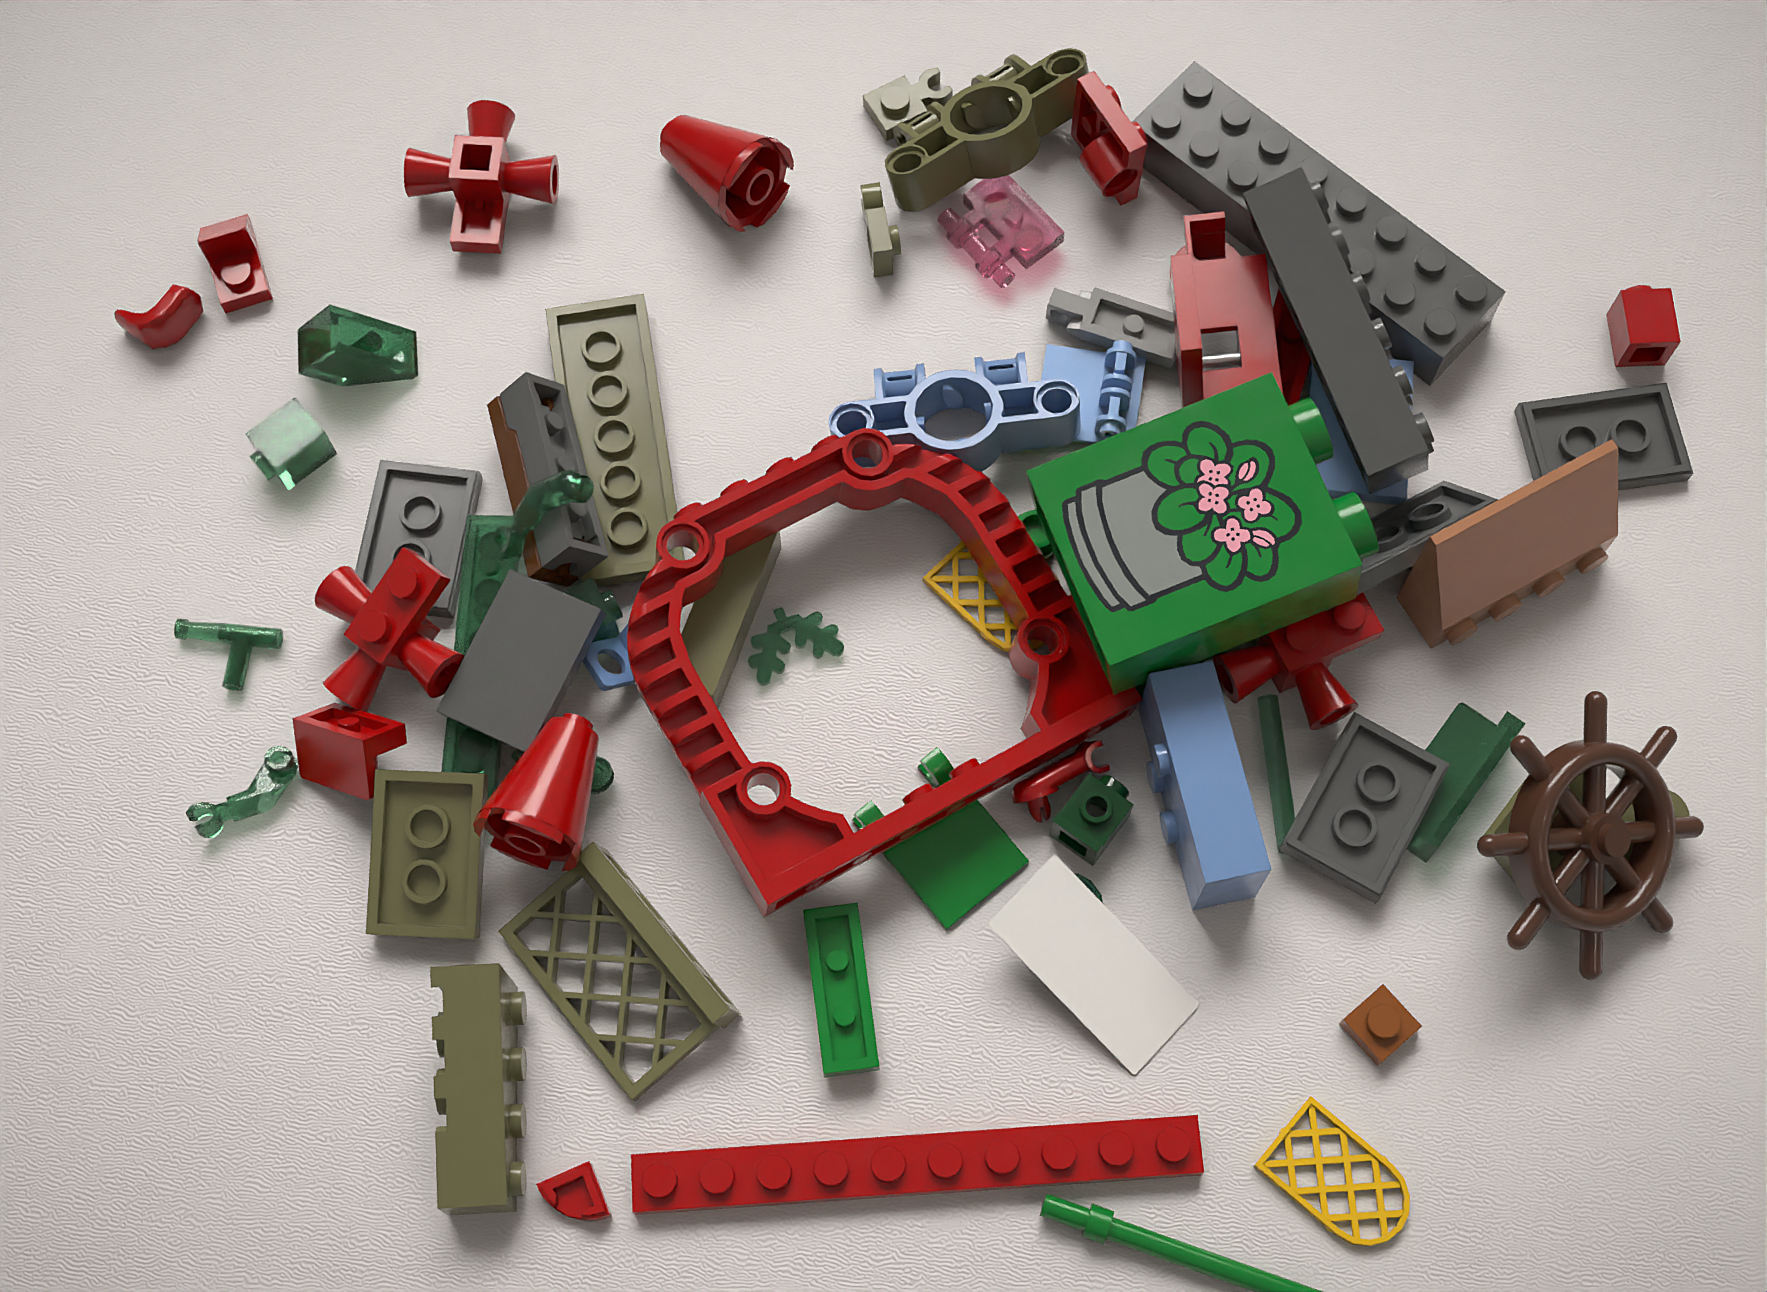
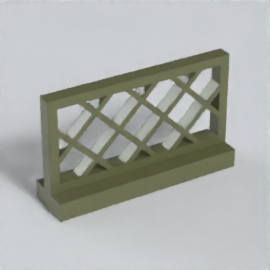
M591 842L582 850L581 857L575 868L565 872L498 931L633 1101H637L720 1027L726 1028L741 1015L736 1006L609 851L595 842ZM583 878L594 891L591 915L564 913L566 892ZM555 902L554 912H544ZM603 904L613 916L601 915ZM534 919L553 920L549 951L530 950L518 933ZM563 921L590 922L587 954L560 952ZM600 923L620 924L627 932L625 956L597 954ZM636 944L647 958L635 957ZM537 958H548L547 970ZM559 959L586 961L583 993L563 992L556 983ZM596 962L624 964L620 996L593 994ZM634 964L652 965L661 974L659 998L631 996ZM670 986L681 1000L669 999ZM570 999L582 1000L580 1012ZM592 1001L620 1003L616 1035L597 1034L590 1026ZM630 1004L658 1005L655 1038L626 1036ZM668 1006L689 1008L701 1023L684 1040L665 1039ZM603 1041L615 1042L614 1055ZM625 1044L654 1045L652 1068L635 1082L623 1067ZM664 1046H674L675 1048L663 1058Z

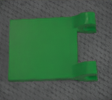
M938 747L920 760L921 764L918 765L917 769L933 787L937 788L951 780L948 774L954 768ZM870 800L854 813L855 817L852 819V822L860 830L884 817V815ZM978 800L882 853L946 930L1029 862Z

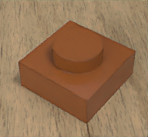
M1384 984L1339 1023L1377 1066L1422 1027Z

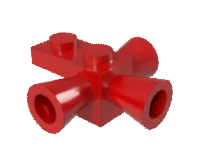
M479 100L467 107L469 136H454L451 158L413 148L407 149L404 159V187L408 197L453 191L456 200L449 242L454 252L501 254L510 194L555 205L559 191V165L556 155L511 162L506 141L515 121L514 112L500 102Z
M405 547L396 556L373 592L370 591L350 566H341L332 571L317 589L314 600L315 606L349 623L350 625L343 635L356 644L358 648L323 681V685L343 702L358 710L367 712L388 666L410 672L429 697L437 698L444 695L464 655L434 641L441 629L425 617L451 579L416 552Z
M1362 592L1356 596V599L1261 636L1254 647L1216 654L1213 656V663L1223 691L1234 704L1240 702L1270 679L1274 682L1279 693L1297 686L1310 730H1318L1343 719L1359 705L1328 669L1332 660L1381 638L1385 630Z

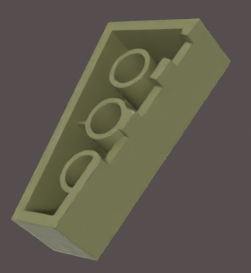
M499 963L430 967L431 988L439 987L443 996V1012H439L438 1016H432V1041L436 1040L438 1055L440 1058H444L445 1068L438 1069L436 1076H433L434 1099L438 1114L446 1115L447 1125L437 1126L435 1131L437 1209L447 1215L517 1212V1196H525L526 1193L525 1162L517 1161V1138H525L527 1127L524 1103L517 1104V1081H525L527 1073L525 1048L517 1047L518 1025H525L527 1019L525 992H518L517 985Z

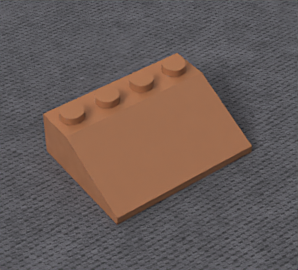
M1611 439L1429 537L1396 599L1431 649L1448 640L1450 645L1462 642L1477 631L1478 627L1476 624L1490 616L1495 622L1500 621L1520 608L1522 605L1520 600L1534 592L1538 598L1544 597L1559 588L1566 581L1564 576L1578 569L1581 574H1586L1608 559L1609 556L1606 551L1618 536V446Z

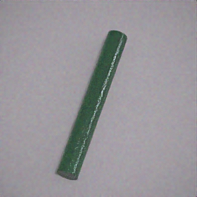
M1268 694L1258 697L1257 702L1277 848L1279 849L1295 819L1279 698L1278 695ZM1278 850V853L1285 854L1284 852Z

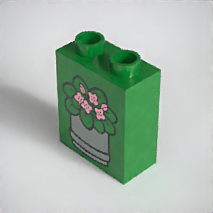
M1272 372L1026 471L1034 508L1113 695L1146 683L1150 673L1191 665L1356 599L1363 566L1361 559L1374 555L1379 551L1373 524L1364 504L1355 492L1332 500L1316 466L1333 458L1334 455L1325 422L1311 398H1306L1288 406Z

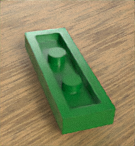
M858 902L804 909L803 914L824 1078L878 1071L880 1066Z

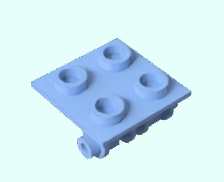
M1124 340L1115 341L1112 348H1109L1107 352L1047 344L1041 380H1066L1077 388L1080 395L1081 428L1079 435L1074 440L1075 442L1094 444L1136 427L1146 358L1137 357L1136 353L1132 350L1133 345L1130 342Z

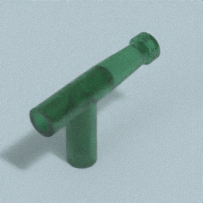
M180 618L177 619L174 627L176 639L186 640L187 638L231 645L222 686L233 691H242L244 688L253 647L280 649L283 643V630L279 628L229 623L189 622L188 619Z

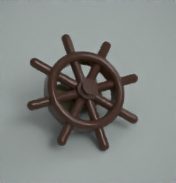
M1599 691L1588 693L1584 699L1583 740L1566 743L1554 749L1545 757L1529 737L1518 735L1511 740V753L1529 775L1486 833L1477 842L1478 852L1484 857H1494L1514 883H1516L1521 896L1528 904L1507 934L1508 945L1514 950L1525 949L1546 921L1561 927L1580 931L1579 972L1587 980H1596L1602 974L1603 932L1620 928L1640 914L1656 932L1666 933L1672 929L1673 918L1657 899L1656 895L1660 891L1670 869L1675 840L1696 838L1704 830V824L1698 817L1675 818L1671 795L1664 779L1657 770L1677 741L1678 736L1675 729L1670 726L1659 727L1640 753L1625 745L1607 742L1608 701L1606 696ZM1606 768L1610 769L1620 779L1607 798ZM1632 804L1635 821L1624 822L1621 817ZM1630 844H1634L1628 862L1623 855L1628 851ZM1604 868L1616 882L1615 886L1605 895ZM1581 874L1580 906H1576L1566 898L1565 894Z

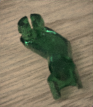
M567 469L531 484L512 516L514 522L511 528L499 526L495 530L494 540L497 545L503 547L500 553L501 557L518 562L522 557L525 537L530 530L536 529L545 512L570 502L586 503L593 494V481L588 476L579 474L577 470Z
M274 746L270 748L264 756V764L247 790L227 796V801L216 805L209 802H200L190 806L186 811L189 821L194 822L205 816H213L208 822L195 826L200 836L213 838L221 832L224 821L233 819L234 822L271 810L298 772L297 759L287 747Z

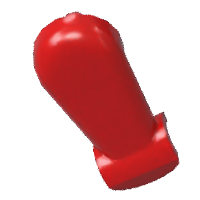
M1084 741L1077 746L1074 753L1016 782L1011 789L1013 804L1027 802L1029 812L1036 822L1042 823L1041 812L1046 821L1049 820L1051 806L1047 795L1058 791V786L1084 772L1104 773L1110 770L1109 764L1095 766L1091 761L1092 751L1097 747L1104 746L1103 741Z

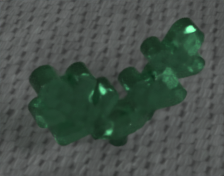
M780 607L773 611L777 621L767 626V632L752 636V648L763 649L762 653L751 655L748 658V665L752 669L758 668L756 680L761 686H766L770 683L773 671L776 674H782L785 671V664L776 654L777 651L783 655L790 653V643L781 637L782 633L790 630L796 632L795 646L798 649H803L806 646L807 639L813 643L812 654L817 659L823 657L824 650L834 657L841 656L844 652V644L835 638L839 631L837 625L830 624L822 629L817 627L822 623L823 619L820 612H813L804 618L799 614L787 617L783 607Z

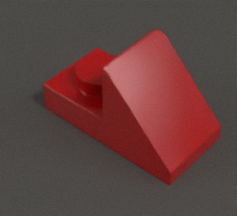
M248 214L200 228L197 242L209 263L219 302L225 313L273 299Z

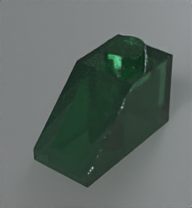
M331 304L297 329L298 374L339 386L410 380L418 376L417 334L414 330Z

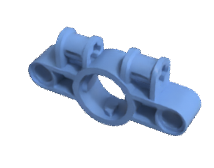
M1025 352L1017 353L1015 358L984 361L982 357H975L976 373L968 370L954 369L937 372L926 377L924 363L916 364L915 369L885 373L882 368L874 369L875 399L850 401L840 404L830 414L828 424L830 434L838 435L839 438L862 428L876 429L884 433L892 445L916 444L921 445L922 450L941 454L948 453L962 459L963 463L976 471L982 472L989 468L1003 452L1058 447L1074 441L1079 435L1081 428L1080 395L1077 388L1071 382L1063 379L1028 382ZM950 408H970L982 413L986 417V426L983 430L970 438H960L955 441H943L928 435L925 423L939 411ZM867 457L854 459L856 464L863 468L877 466L873 460Z

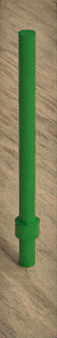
M1046 1194L1039 1215L1081 1230V1237L1104 1245L1105 1241L1109 1240L1252 1292H1323L1113 1217L1114 1211L1093 1203L1089 1209Z

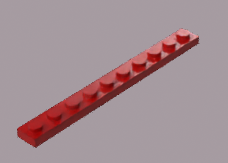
M1198 1115L631 1154L632 1213L634 1215L1201 1176L1204 1173Z

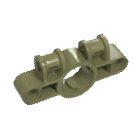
M1066 48L1048 55L1031 66L1019 56L1012 54L1005 58L1004 65L986 76L980 74L972 78L971 86L955 94L945 106L938 102H933L927 106L926 113L908 124L900 122L893 127V134L899 147L888 154L885 159V168L896 205L903 211H921L973 179L1000 178L1025 167L1038 153L1041 144L1040 138L1073 118L1077 79L1089 73L1086 55L1078 49ZM1008 125L993 133L974 134L987 127Z

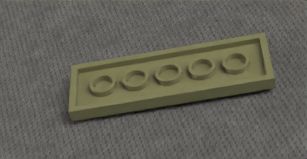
M644 294L547 308L545 311L555 382L565 386L609 556L581 577L584 589L644 580L655 565L657 535L664 525L674 520L673 517L678 512ZM676 547L669 551L672 557L678 560H685L683 547Z

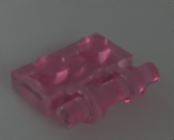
M1009 175L994 179H983L963 194V204L969 212L963 217H960L952 208H947L937 219V222L947 231L946 238L957 249L963 248L975 260V269L984 278L991 277L1000 288H1005L1015 278V273L1005 264L1013 256L1025 269H1028L1064 242L1065 232ZM984 227L998 240L991 247L977 235V232Z

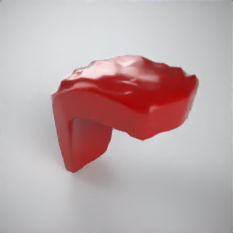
M173 284L149 311L134 313L117 309L114 312L117 323L124 330L150 348L158 349L176 344L185 337L204 310L198 293L188 287Z

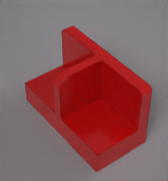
M335 702L292 718L300 777L364 800L374 798L375 769L378 767L377 756L407 744L405 723Z

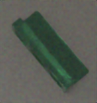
M1463 702L1455 707L1425 749V751L1449 763L1450 766L1406 850L1427 863L1510 747L1511 740L1524 727L1525 722L1507 711L1496 725Z

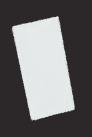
M1055 855L988 922V926L1132 1074H1137L1199 1006V1002Z

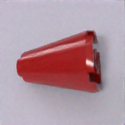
M680 115L669 121L660 134L661 155L726 225L739 232H746L743 227L750 224L756 228L764 225L777 212L787 196L790 185L784 182L787 167L793 170L794 160L790 149L775 138L689 115Z
M565 713L562 717L550 718L480 809L473 822L474 832L480 837L484 828L494 836L490 845L492 848L521 863L548 870L551 861L565 862L562 871H570L575 868L582 852L599 746V736L592 730V723L586 718L573 713Z

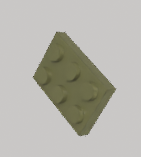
M375 769L366 934L473 940L480 938L486 830L483 828L479 837L474 832L473 822L487 801L489 774Z

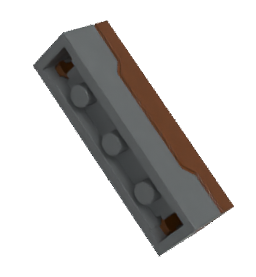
M525 372L502 391L500 396H496L489 402L487 407L528 577L569 587L579 577L584 576L609 556L564 384Z

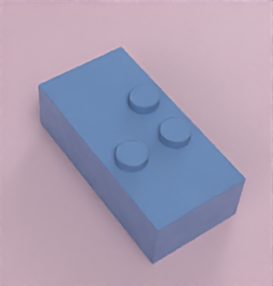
M1213 661L1150 673L1142 695L1143 700L1140 702L1138 709L1152 761L1146 762L1147 777L1152 792H1161L1165 812H1160L1162 834L1166 844L1174 843L1192 911L1254 898L1272 869Z

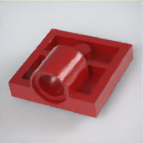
M1092 71L1077 79L1071 136L1082 150L1079 157L1080 164L1101 194L1105 197L1114 196L1120 206L1138 197L1148 142L1142 127L1135 121L1131 122L1122 110L1120 99L1114 88L1110 85L1105 86L1096 72Z

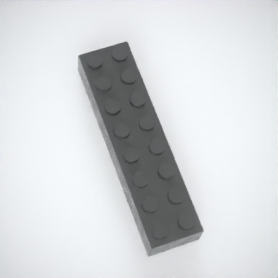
M1194 61L1133 120L1142 127L1148 142L1143 168L1203 214L1224 211L1225 231L1257 255L1264 253L1251 226L1243 193L1300 167L1303 168L1309 182L1318 179L1329 204L1327 211L1331 223L1328 226L1331 228L1339 225L1350 251L1348 258L1351 268L1348 271L1350 274L1359 271L1371 298L1368 302L1372 311L1369 314L1370 320L1373 321L1380 318L1391 341L1392 347L1389 349L1392 358L1414 361L1413 374L1429 386L1440 377L1492 321L1506 291Z

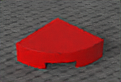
M590 1161L536 1184L543 1198L555 1210L569 1218L580 1221H598L612 1217Z

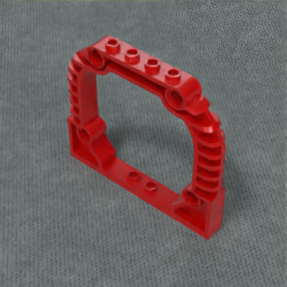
M862 428L841 438L838 435L828 436L815 444L810 453L796 460L792 457L783 458L770 466L765 475L749 483L746 479L736 481L726 487L720 493V497L704 505L700 502H695L679 510L674 515V520L664 525L657 535L655 565L640 586L628 621L627 654L635 685L700 798L699 805L763 917L774 913L1128 718L1143 700L1135 687L1113 695L1072 595L1068 596L1059 583L1060 580L1057 575L1050 569L1043 557V553L1031 539L1027 528L1022 520L1017 517L1009 500L990 482V478L983 472L976 471L963 463L962 459L954 455L922 450V446L916 444L892 445L887 436L876 429ZM867 457L873 460L877 466L863 468L857 465L854 459ZM903 498L938 514L961 538L1015 625L1018 632L1009 648V660L1012 668L1020 676L1029 680L1027 708L1020 728L1027 739L979 764L976 758L962 763L948 774L951 779L950 781L933 789L930 783L916 788L902 799L904 806L854 833L843 814L823 810L792 797V784L788 774L782 767L772 762L759 761L753 764L750 762L689 659L680 632L681 612L683 607L701 599L715 588L722 575L724 558L836 502L853 510L870 511ZM676 547H687L695 553V556L688 560H678L672 557L669 551ZM1034 639L1044 642L1049 647L1051 654L1039 655L1033 652L1027 641ZM758 785L766 786L775 793L777 800L772 804L759 805L750 799L748 791Z

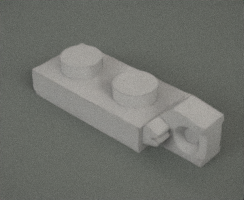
M1094 287L1093 292L1081 290L1079 296L1054 288L1047 305L1045 319L1067 327L1066 332L1077 336L1079 339L1106 348H1112L1113 342L1118 340L1128 341L1133 345L1132 350L1136 353L1137 357L1146 358L1148 362L1172 369L1176 358L1172 312Z

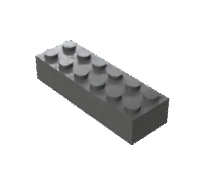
M1300 167L1243 193L1251 226L1263 253L1266 254L1269 267L1369 494L1427 471L1429 454L1434 452L1432 442H1434L1433 434L1422 412L1414 416L1412 414L1410 406L1413 405L1410 395L1413 394L1403 367L1399 365L1392 368L1389 360L1392 359L1389 348L1392 345L1388 333L1380 318L1373 321L1369 318V314L1372 311L1368 302L1371 300L1368 289L1359 271L1352 274L1348 271L1351 268L1348 258L1350 251L1339 225L1331 228L1328 226L1331 223L1327 211L1329 204L1319 180L1315 179L1309 182L1303 168Z

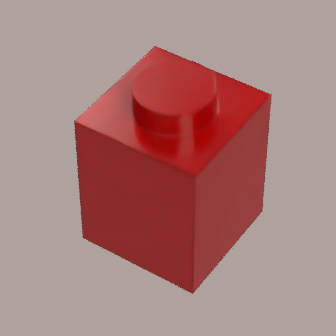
M1637 285L1626 290H1620L1606 314L1615 367L1666 365L1681 342L1671 288L1652 289L1647 285Z

